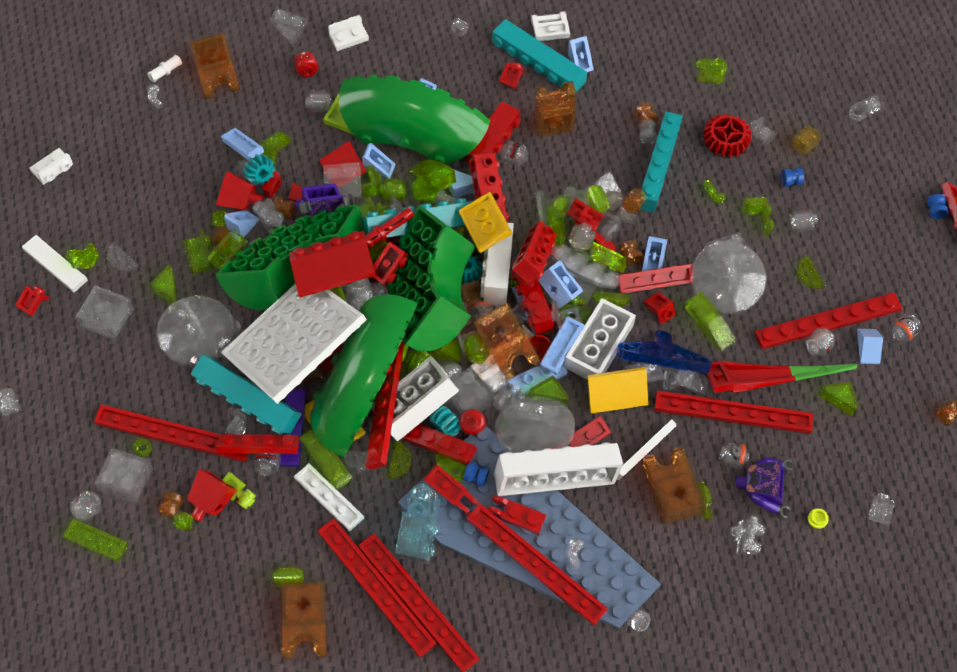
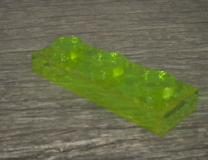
M74 518L63 535L64 539L118 563L129 545L124 540Z

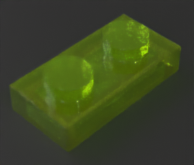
M596 242L592 243L590 246V258L598 263L601 262L607 265L612 270L624 272L626 269V257Z

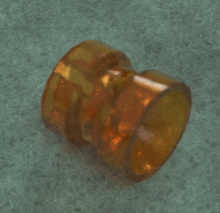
M649 102L639 105L635 110L645 128L656 124L659 119L657 114L653 112V107Z
M632 189L622 202L624 210L631 214L637 213L647 199L646 194L641 189Z
M276 196L271 206V212L276 215L282 214L284 218L290 219L295 211V202L291 200L286 201L283 197Z
M629 240L621 245L620 250L626 256L625 261L627 265L638 264L644 259L642 251H639V245L636 240Z
M952 399L946 406L937 409V416L943 424L949 426L955 422L957 418L956 399Z
M166 492L163 497L164 502L160 505L158 513L165 517L176 519L179 514L178 508L182 506L184 498L176 493Z

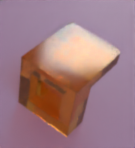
M478 281L461 285V298L466 311L472 310L475 307H483V304L482 306L479 304L471 309L473 304L482 302Z

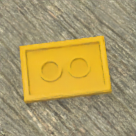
M491 192L458 210L480 253L513 234Z
M645 367L587 375L591 414L648 405L647 373Z

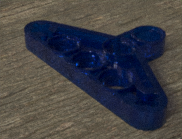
M662 330L656 331L654 339L650 341L619 343L616 351V356L623 360L698 373L710 372L712 365L711 359L672 343L671 334Z

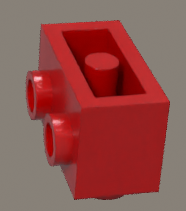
M389 242L373 265L376 276L372 277L383 285L391 284L397 276L395 272L399 267L403 268L408 260L406 256L408 254Z

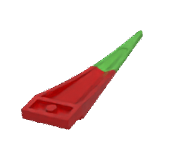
M729 361L703 363V371L714 393L724 391L736 393L857 368V364L771 366Z

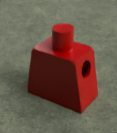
M226 171L216 205L248 210L251 204L260 206L263 196L255 193L256 185L234 172Z
M199 469L187 497L188 501L196 506L190 516L198 521H202L206 513L218 515L238 490L210 471Z

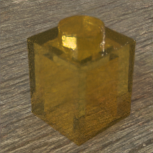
M808 124L794 136L791 146L801 155L806 156L818 146L822 135Z

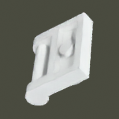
M565 11L553 15H531V22L537 40L570 38Z

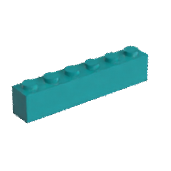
M505 19L493 31L492 42L496 47H501L510 56H515L524 65L533 68L536 73L547 77L551 83L559 85L565 92H570L574 95L586 83L587 71Z
M665 111L639 196L637 209L655 213L681 126L682 115Z
M466 198L455 199V203L440 201L437 202L438 205L431 206V203L421 204V206L450 227L465 225L458 210L472 203V201H466ZM407 206L413 213L415 212L414 206ZM396 209L385 210V214L378 215V211L367 213L366 217H361L364 235L372 231L374 226H381L402 211L396 212ZM409 220L386 236L405 235L409 228L407 225Z
M202 354L191 372V375L197 378L195 380L197 383L205 387L206 385L210 386V391L219 396L221 394L226 396L225 400L235 406L236 404L242 407L241 411L248 415H256L257 421L264 425L270 424L273 426L271 429L280 435L282 433L291 434L302 413L283 401L279 403L274 402L256 384L211 356Z

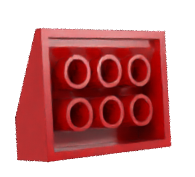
M355 231L345 237H334L328 242L314 243L311 247L297 248L289 253L299 298L376 276L364 231Z

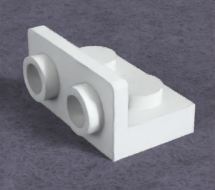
M360 15L328 26L329 36L337 51L369 40V36L362 25Z
M58 148L31 166L30 171L44 185L47 182L53 181L60 173L67 171L73 163L69 154H65Z

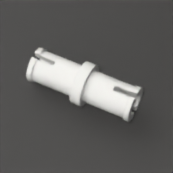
M174 55V57L166 62L159 63V66L148 72L147 75L152 82H156L162 76L169 75L170 71L182 65V61L177 55Z

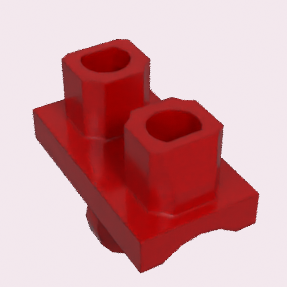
M578 198L574 199L566 213L596 231L604 217L603 213Z

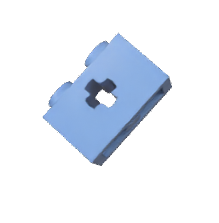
M561 260L547 269L538 280L559 309L583 292Z

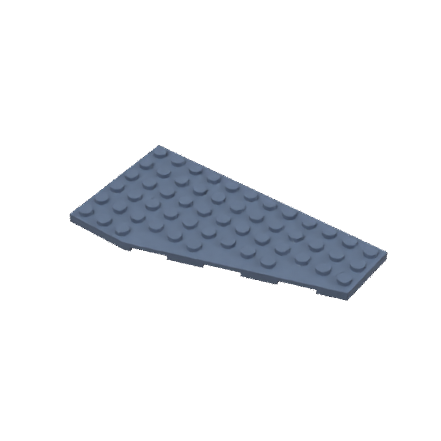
M486 426L485 430L479 435H470L464 440L476 445L478 449L471 462L476 463L479 467L490 468L488 478L483 487L476 485V482L464 480L467 465L447 457L438 465L463 485L479 501L478 505L482 504L485 508L492 506L503 512L505 507L491 500L493 495L498 496L493 474L500 454L516 452ZM423 479L398 501V505L440 545L459 552L494 571L505 574L534 588V590L565 603L466 521L469 515L463 513L457 506L454 507L424 482ZM558 490L500 496L506 500L514 501L546 514V519L539 535L507 522L504 523L608 608L600 621L619 629L660 587L661 584ZM465 496L460 500L471 512L477 507L471 504Z

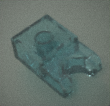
M425 484L415 485L411 491L408 511L402 514L395 553L408 558L429 561L430 557L434 554L433 538L438 533V524L436 522L440 505V494Z

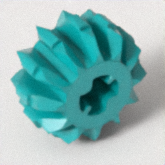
M255 154L254 158L249 157L250 161L245 162L246 167L243 169L245 178L252 184L263 186L265 181L269 182V178L274 177L272 173L276 170L273 166L274 163L266 155Z
M470 256L465 266L461 281L465 287L468 283L474 285V280L480 282V276L483 275L482 262L478 261L477 256L473 258Z
M440 406L429 416L430 423L439 432L454 437L461 430L459 418L450 409H447L446 406Z

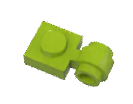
M228 472L223 481L238 490L231 500L234 501L238 498L237 503L243 508L251 507L255 502L256 494L249 489L242 491L246 484L233 473Z

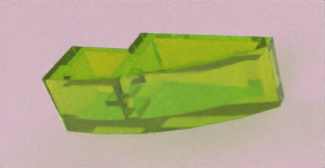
M422 160L410 168V172L432 188L437 186L443 191L456 182L455 170L435 160Z
M702 291L686 302L685 309L697 321L696 325L721 352L736 342L726 322Z
M313 430L299 438L303 448L336 490L353 480L337 454L327 449L317 439Z

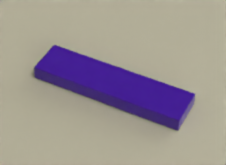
M292 389L285 397V403L302 413L290 434L299 435L298 454H280V467H300L307 398L306 389Z

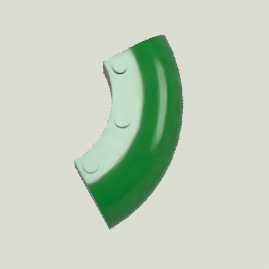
M370 75V78L355 76L343 79L340 87L339 106L342 117L349 130L365 145L369 143L398 145L421 153L440 166L460 160L469 154L483 139L490 124V120L475 107L471 109L466 106L465 101L461 98L459 100L452 98L450 93L440 88L434 90L426 87V83L412 79L410 82L400 80V77L386 75V78H379L376 75Z
M359 204L336 207L337 211L329 213L323 210L311 218L309 215L295 219L296 223L285 227L283 224L269 231L271 235L264 239L259 237L248 244L249 248L236 253L237 258L232 262L228 261L216 274L221 287L237 303L254 310H267L295 284L289 253L297 248L311 247L314 243L328 242L334 237H345L355 231L362 232L361 217L363 216Z
M419 204L414 212V218H411L407 223L409 228L405 236L401 235L399 240L401 242L399 248L408 254L406 256L408 260L403 268L399 267L395 272L397 276L391 284L388 283V290L391 295L405 297L417 303L412 319L405 330V336L402 339L404 343L415 350L432 351L451 342L471 317L462 302L461 281L465 266L476 246Z
M384 294L369 298L358 310L367 320L347 337L339 353H334L330 362L333 366L321 390L316 389L312 398L315 401L310 415L312 430L317 439L330 451L342 457H345L354 441L353 438L359 432L365 417H367L373 405V400L387 376L386 373L390 364L394 361L398 348L405 336V330L416 309V302L405 297Z

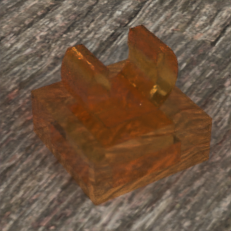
M218 226L210 239V243L217 246L231 230L224 226ZM232 231L219 247L227 250L231 244L230 240L232 239L233 241V238L236 236L235 232Z

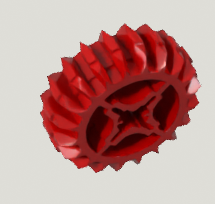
M726 113L723 116L718 114L716 118L712 117L706 123L703 131L705 147H709L710 152L715 150V156L720 153L722 158L727 155L730 159L732 154L735 157L739 153L743 154L751 142V130H749V124H745V119L739 120V116L733 117V114L727 116Z

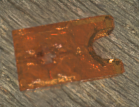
M224 33L190 42L206 99L215 97L214 90L220 84L229 85L232 92L240 90Z
M573 81L564 82L563 86L556 91H548L546 86L537 87L534 121L539 137L574 130L576 90Z
M506 303L473 322L503 376L508 381L515 376L512 361L516 356L524 355L532 365L540 363L537 352L510 304ZM499 326L505 327L504 334H497Z
M682 447L673 448L671 453L672 464L669 466L659 464L654 455L643 457V467L664 525L703 514L706 507Z
M324 582L282 584V654L284 659H293L296 646L303 641H309L314 644L317 657H326L327 619L326 588ZM303 605H307L305 610L301 609Z

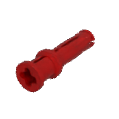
M407 207L381 226H374L373 230L365 235L369 250L379 241H384L387 238L386 235L399 228L411 218H414L412 210Z

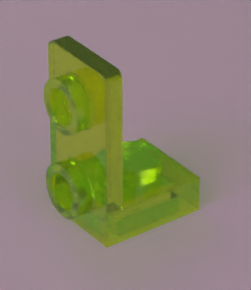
M276 132L260 143L264 150L262 154L273 161L274 167L276 166L278 151L291 143L292 138L288 137L285 133Z
M767 197L745 198L742 206L743 213L751 215L761 213L764 235L769 237L770 232L774 229V222L770 220L771 205L768 204Z

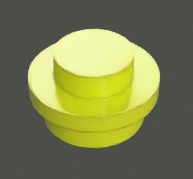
M813 509L810 511L808 522L812 527L821 529L827 525L829 518L824 510Z

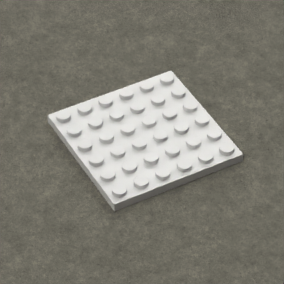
M295 283L221 353L274 402L279 403L367 319L362 313L329 289L299 298Z

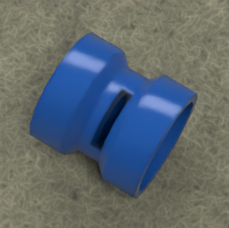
M801 167L794 168V170L789 168L783 169L781 172L783 186L790 187L792 184L797 186L803 185V169Z
M935 194L927 199V205L930 207L929 214L932 219H941L948 215L949 212L947 206H945L946 198L944 195Z
M470 461L464 475V480L476 482V485L483 487L488 478L490 468L479 467L476 463Z

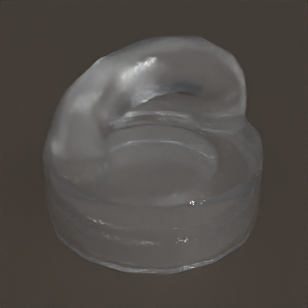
M455 18L451 25V31L454 35L462 37L469 29V25L465 21ZM455 27L460 29L461 32H457L455 30Z
M636 610L628 618L627 624L632 629L643 632L650 624V615L643 610Z

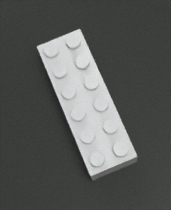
M602 443L593 446L586 444L581 447L566 446L561 449L546 448L541 451L526 450L520 453L506 452L499 455L493 476L498 496L615 484L623 466V461L617 443Z

